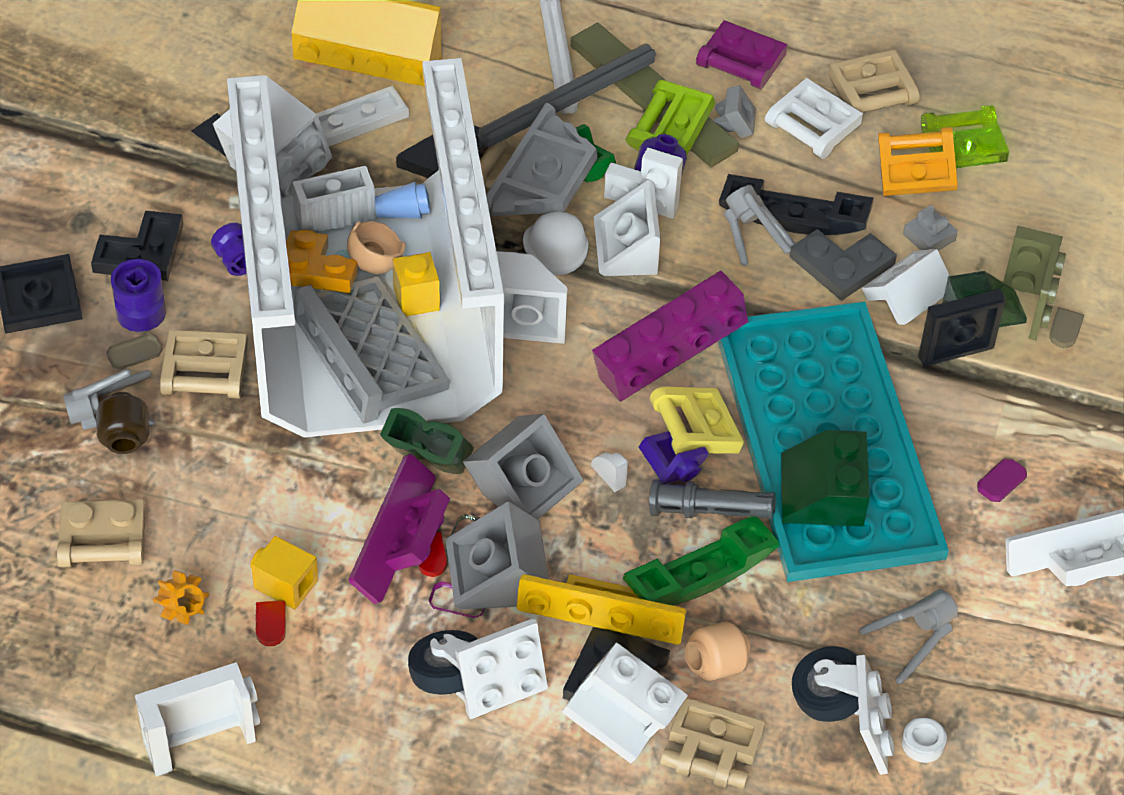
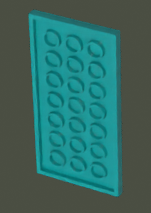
M866 302L747 317L748 323L718 341L761 492L768 493L775 492L776 495L774 518L769 519L773 535L779 541L777 549L787 582L947 560L949 549ZM825 430L867 432L869 503L864 527L782 523L781 453Z

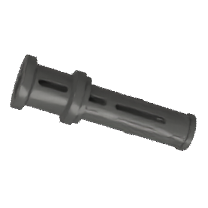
M654 479L649 496L651 516H658L660 512L684 514L685 518H693L698 513L773 519L776 507L775 492L699 488V485L695 484V482H687L686 485L662 484L661 480Z

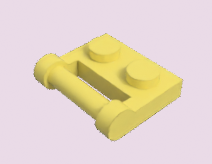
M660 387L651 393L650 401L654 409L661 413L673 438L671 445L676 455L701 447H705L709 453L739 454L744 441L717 388ZM675 407L682 408L693 433H687Z

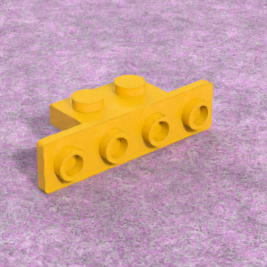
M525 574L521 575L517 597V610L677 645L682 641L686 609L639 599L628 586L569 574L566 583Z

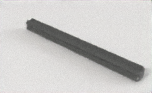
M643 44L480 127L478 138L485 147H491L530 127L545 103L551 104L555 108V113L654 63L656 52L649 44Z

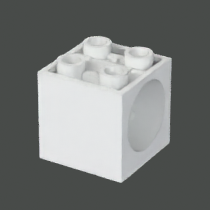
M266 77L280 197H287L293 195V181L310 178L316 172L321 171L333 157L317 114L269 77ZM229 109L213 123V126L230 166L236 170Z

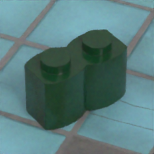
M392 408L380 433V436L403 456L412 454L418 460L426 459L435 468L450 474H462L466 466L463 461L472 454L474 449L473 445L454 427L440 422L428 423L418 413L405 408Z

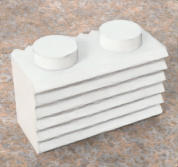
M366 166L292 182L294 211L301 230L322 233L325 230L330 231L331 228L337 229L339 226L344 228L346 224L352 226V224H356L359 221L367 222L368 219L374 221L376 218L375 189Z

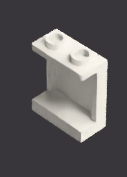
M616 642L583 680L562 710V713L629 763H632L659 728L664 729L667 727L688 695Z
M237 662L135 695L143 742L156 776L173 771L169 752L171 747L235 726L241 728L247 744L256 742L254 726L260 724V718L254 703L258 701L251 677H242Z

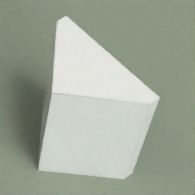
M648 179L594 216L599 273L603 276L657 275L660 232L654 182Z

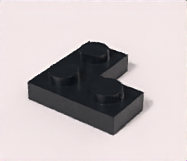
M145 210L137 238L100 234L91 261L92 272L112 275L113 270L119 264L127 260L144 259L156 264L161 272L162 280L168 281L184 225L182 214Z

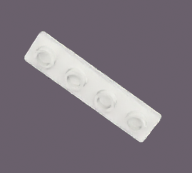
M1124 509L1006 538L1007 572L1011 576H1017L1049 568L1065 586H1079L1086 584L1090 580L1124 574Z

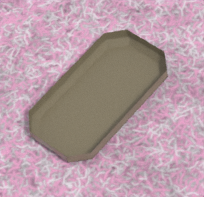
M146 334L110 346L106 355L112 367L121 370L159 357L162 347L155 335Z

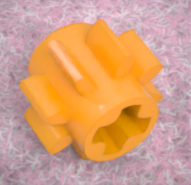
M174 570L172 574L173 579L158 581L160 589L158 596L153 598V602L164 607L161 613L162 618L171 621L176 617L178 622L187 625L190 621L189 616L204 614L202 606L204 599L209 596V593L197 587L202 579L199 576L191 574L186 578L183 572Z

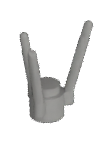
M752 185L744 186L726 198L730 209L726 210L724 215L730 224L737 252L743 266L748 264V259L738 220H742L743 224H748L759 219L783 252L786 254L790 253V247L796 243L766 208Z
M125 369L91 385L63 394L71 425L81 422L83 431L95 428L96 418L94 414H96L99 404L98 397L149 378L152 375L151 371L145 370L131 375V371ZM149 419V426H153L155 421Z
M938 589L912 606L860 628V634L866 635L914 616L916 623L923 630H934L932 636L896 678L898 684H903L941 638L953 631L949 622L957 617V605L950 594L942 589Z

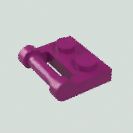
M723 20L708 43L700 48L696 58V65L704 68L711 66L750 81L751 86L761 90L785 57L787 44Z

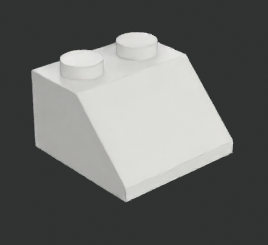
M496 251L504 291L503 338L565 344L567 287L535 256L516 252Z

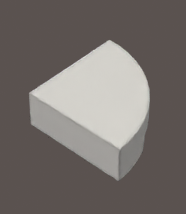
M604 452L593 458L591 467L614 492L626 486L628 461L621 454L615 452L610 455Z

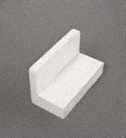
M937 249L913 251L862 287L868 301H887L898 325L907 324L955 289L954 283Z

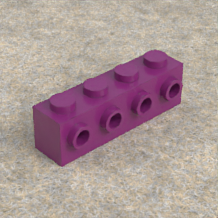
M720 270L592 349L599 379L619 402L625 400L748 323L744 294Z

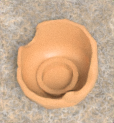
M375 221L357 222L350 231L347 240V251L350 259L358 261V267L362 271L371 274H384L392 270V259L402 257L406 246L405 242L400 241L397 234L386 224Z

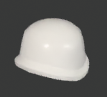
M555 211L541 215L535 224L525 231L523 237V246L526 254L535 256L554 275L568 274L576 270L583 264L588 253L589 242L585 236L583 225L576 216L568 212Z

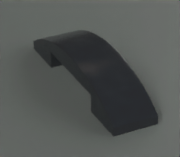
M728 174L719 199V205L728 210L730 207L726 202V198L736 190L752 185L766 208L787 232L807 235L817 229L824 235H840L865 230L874 203L873 197L842 192L836 193L834 201L767 191L764 190L763 179ZM759 219L753 221L754 223L763 225Z

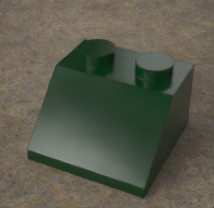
M825 430L781 453L782 523L864 527L869 503L867 432Z

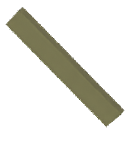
M598 22L571 37L570 46L595 68L631 51ZM648 65L613 84L643 110H646L654 96L652 90L657 81L665 79ZM673 100L666 102L656 120L658 123L663 119ZM708 117L690 150L711 168L738 152L739 142Z

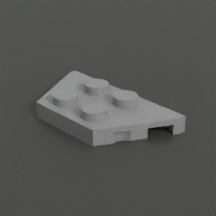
M545 103L487 193L486 197L490 216L564 212L597 160L596 148L586 138L580 137L577 129L571 123H564L556 115L555 108L551 104Z

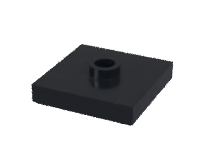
M69 254L0 266V310L5 334L83 319Z
M1001 289L928 307L918 354L923 367L993 349L1006 300Z

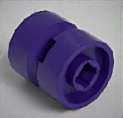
M132 259L119 264L111 275L117 321L122 327L135 332L150 331L158 327L164 321L166 315L159 268L156 264L144 259Z

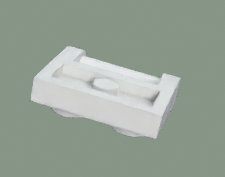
M806 78L769 109L765 116V122L773 128H782L813 148L815 155L825 159L832 152L834 146L862 123L863 113ZM792 112L824 134L819 136L788 116V114Z

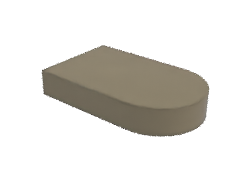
M1058 307L1049 335L1051 342L1061 348L1073 346L1076 342L1084 314Z

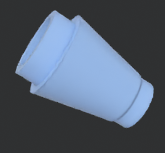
M414 181L375 196L377 218H422V214L431 213L426 184L417 185Z

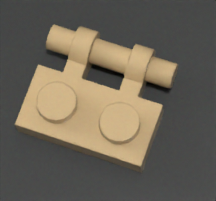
M686 697L678 709L669 741L683 744L684 746L681 752L665 748L660 764L676 769V774L689 777L691 773L714 780L713 785L726 789L730 785L744 790L749 773L734 769L733 767L735 761L753 765L766 721ZM698 749L721 756L719 764L696 757Z

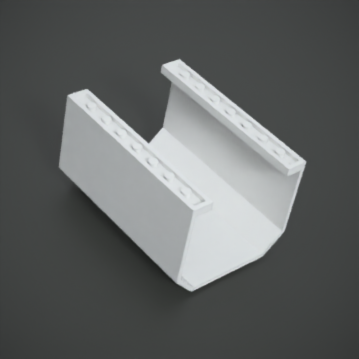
M461 58L423 61V77L439 170L422 183H425L427 187L431 213L422 214V218H377L376 215L374 219L375 222L386 224L397 234L400 241L405 242L406 246L402 257L431 252L439 278L440 311L408 316L407 319L451 381L448 390L379 410L377 420L364 424L294 317L296 290L301 287L291 286L286 240L291 230L299 231L301 228L295 215L293 196L280 197L266 75L227 78L262 418L304 438L382 430L392 408L412 410L422 416L428 423L460 422L502 393L504 291ZM401 186L374 188L375 196ZM346 224L344 228L339 226L337 229L331 228L330 231L325 230L319 233L328 235L326 256L341 255L350 259L347 251V240L355 224H352V226ZM358 267V273L354 282L378 276L398 304L393 289V269L384 274H371L362 271ZM314 289L315 292L323 291L321 289ZM374 291L359 294L357 297L375 304L379 301ZM335 302L324 304L327 309L342 314L346 308L345 305ZM352 308L349 316L369 322L372 314ZM379 316L375 322L376 325L396 330L397 327L394 321ZM346 326L342 329L345 336L361 340L364 334L362 331ZM370 334L367 343L387 349L390 340ZM399 343L395 344L393 351L414 357L415 351L412 347ZM365 353L360 355L362 362L379 367L382 361L381 358ZM390 361L387 362L385 367L386 370L404 376L409 368ZM415 369L411 378L423 382L434 380L430 374ZM379 380L378 383L384 394L397 391L401 387L383 380Z

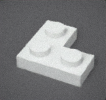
M647 148L642 157L641 171L610 163L605 174L604 198L617 201L649 179L654 182L657 214L674 219L679 209L683 158Z

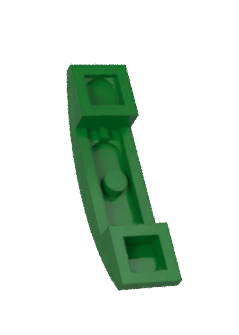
M750 516L724 528L719 540L664 565L657 558L624 573L623 580L639 599L673 606L703 596L744 574L776 550L779 546V541L758 517Z

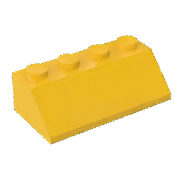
M298 0L291 33L293 59L425 87L423 61L442 59L441 7L410 0Z

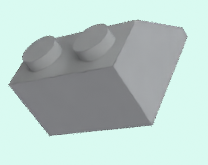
M545 414L518 416L463 461L482 494L499 507L509 501L537 520L584 481Z
M509 501L445 539L454 604L459 609L517 607L521 575L525 574L549 579L540 521Z

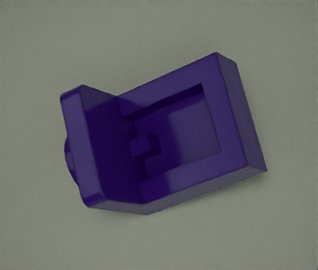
M669 431L645 437L638 446L663 484L678 480L687 482L695 478L701 472L702 468L700 466L709 455L707 449L701 447L676 455L671 445L673 438Z

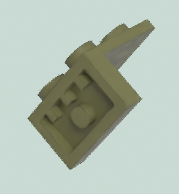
M1017 226L1003 287L1040 295L1029 339L1036 340L1039 327L1048 328L1053 306L1045 304L1046 302L1054 304L1060 278L1053 277V274L1061 276L1066 253L1059 252L1063 236Z

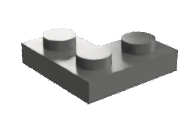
M818 229L791 246L789 254L793 261L841 301L895 265L897 258L896 253L871 233L843 251Z

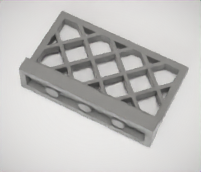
M378 276L354 282L350 293L329 290L315 292L311 285L297 288L294 303L295 320L363 424L377 420L379 410L449 389L451 381ZM374 291L379 301L375 304L357 297L359 294ZM335 302L345 305L346 308L342 314L327 309L324 304ZM352 308L372 314L370 321L367 322L349 316ZM378 316L394 321L397 325L396 330L376 325L375 322ZM346 326L364 332L361 340L345 336L342 332L343 327ZM370 334L390 340L387 349L367 343ZM399 343L412 347L415 351L414 357L393 351L395 344ZM361 353L381 358L382 361L379 367L362 362L360 359ZM390 361L409 367L406 375L386 370L387 362ZM415 369L430 374L434 380L423 382L411 378ZM379 380H383L401 387L397 391L384 394L378 383Z

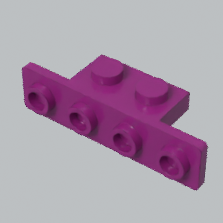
M412 454L403 456L348 579L349 583L373 604L383 601L395 571L420 565L427 559L431 552L430 545L436 531L444 522V513L450 501V498L441 489L431 491L436 480L435 475Z

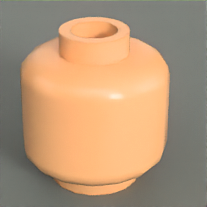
M728 621L696 629L691 634L685 648V658L690 670L706 681H716L740 674L745 669L748 655L750 654V642L747 636L735 624Z

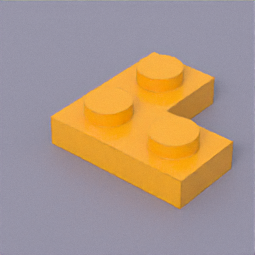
M291 230L286 240L291 286L304 287L311 285L314 289L350 293L358 273V261L341 255L326 256L325 254L328 249L327 234H319L311 230Z

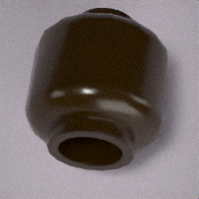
M117 392L105 398L98 404L96 410V435L99 442L111 452L117 454H128L136 451L147 441L149 436V411L146 403L128 392Z

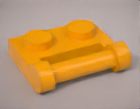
M952 127L941 128L940 132L890 136L889 132L878 133L883 196L957 190L958 183ZM942 146V152L891 156V150Z

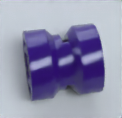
M226 224L213 234L211 246L216 254L222 258L223 265L231 275H245L247 272L242 224Z

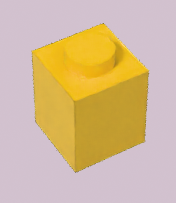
M431 252L393 258V289L398 306L405 316L440 311L439 278Z
M274 536L265 548H259L251 560L250 568L252 569L254 589L277 601H285L286 606L296 610L318 582L317 557L277 536Z

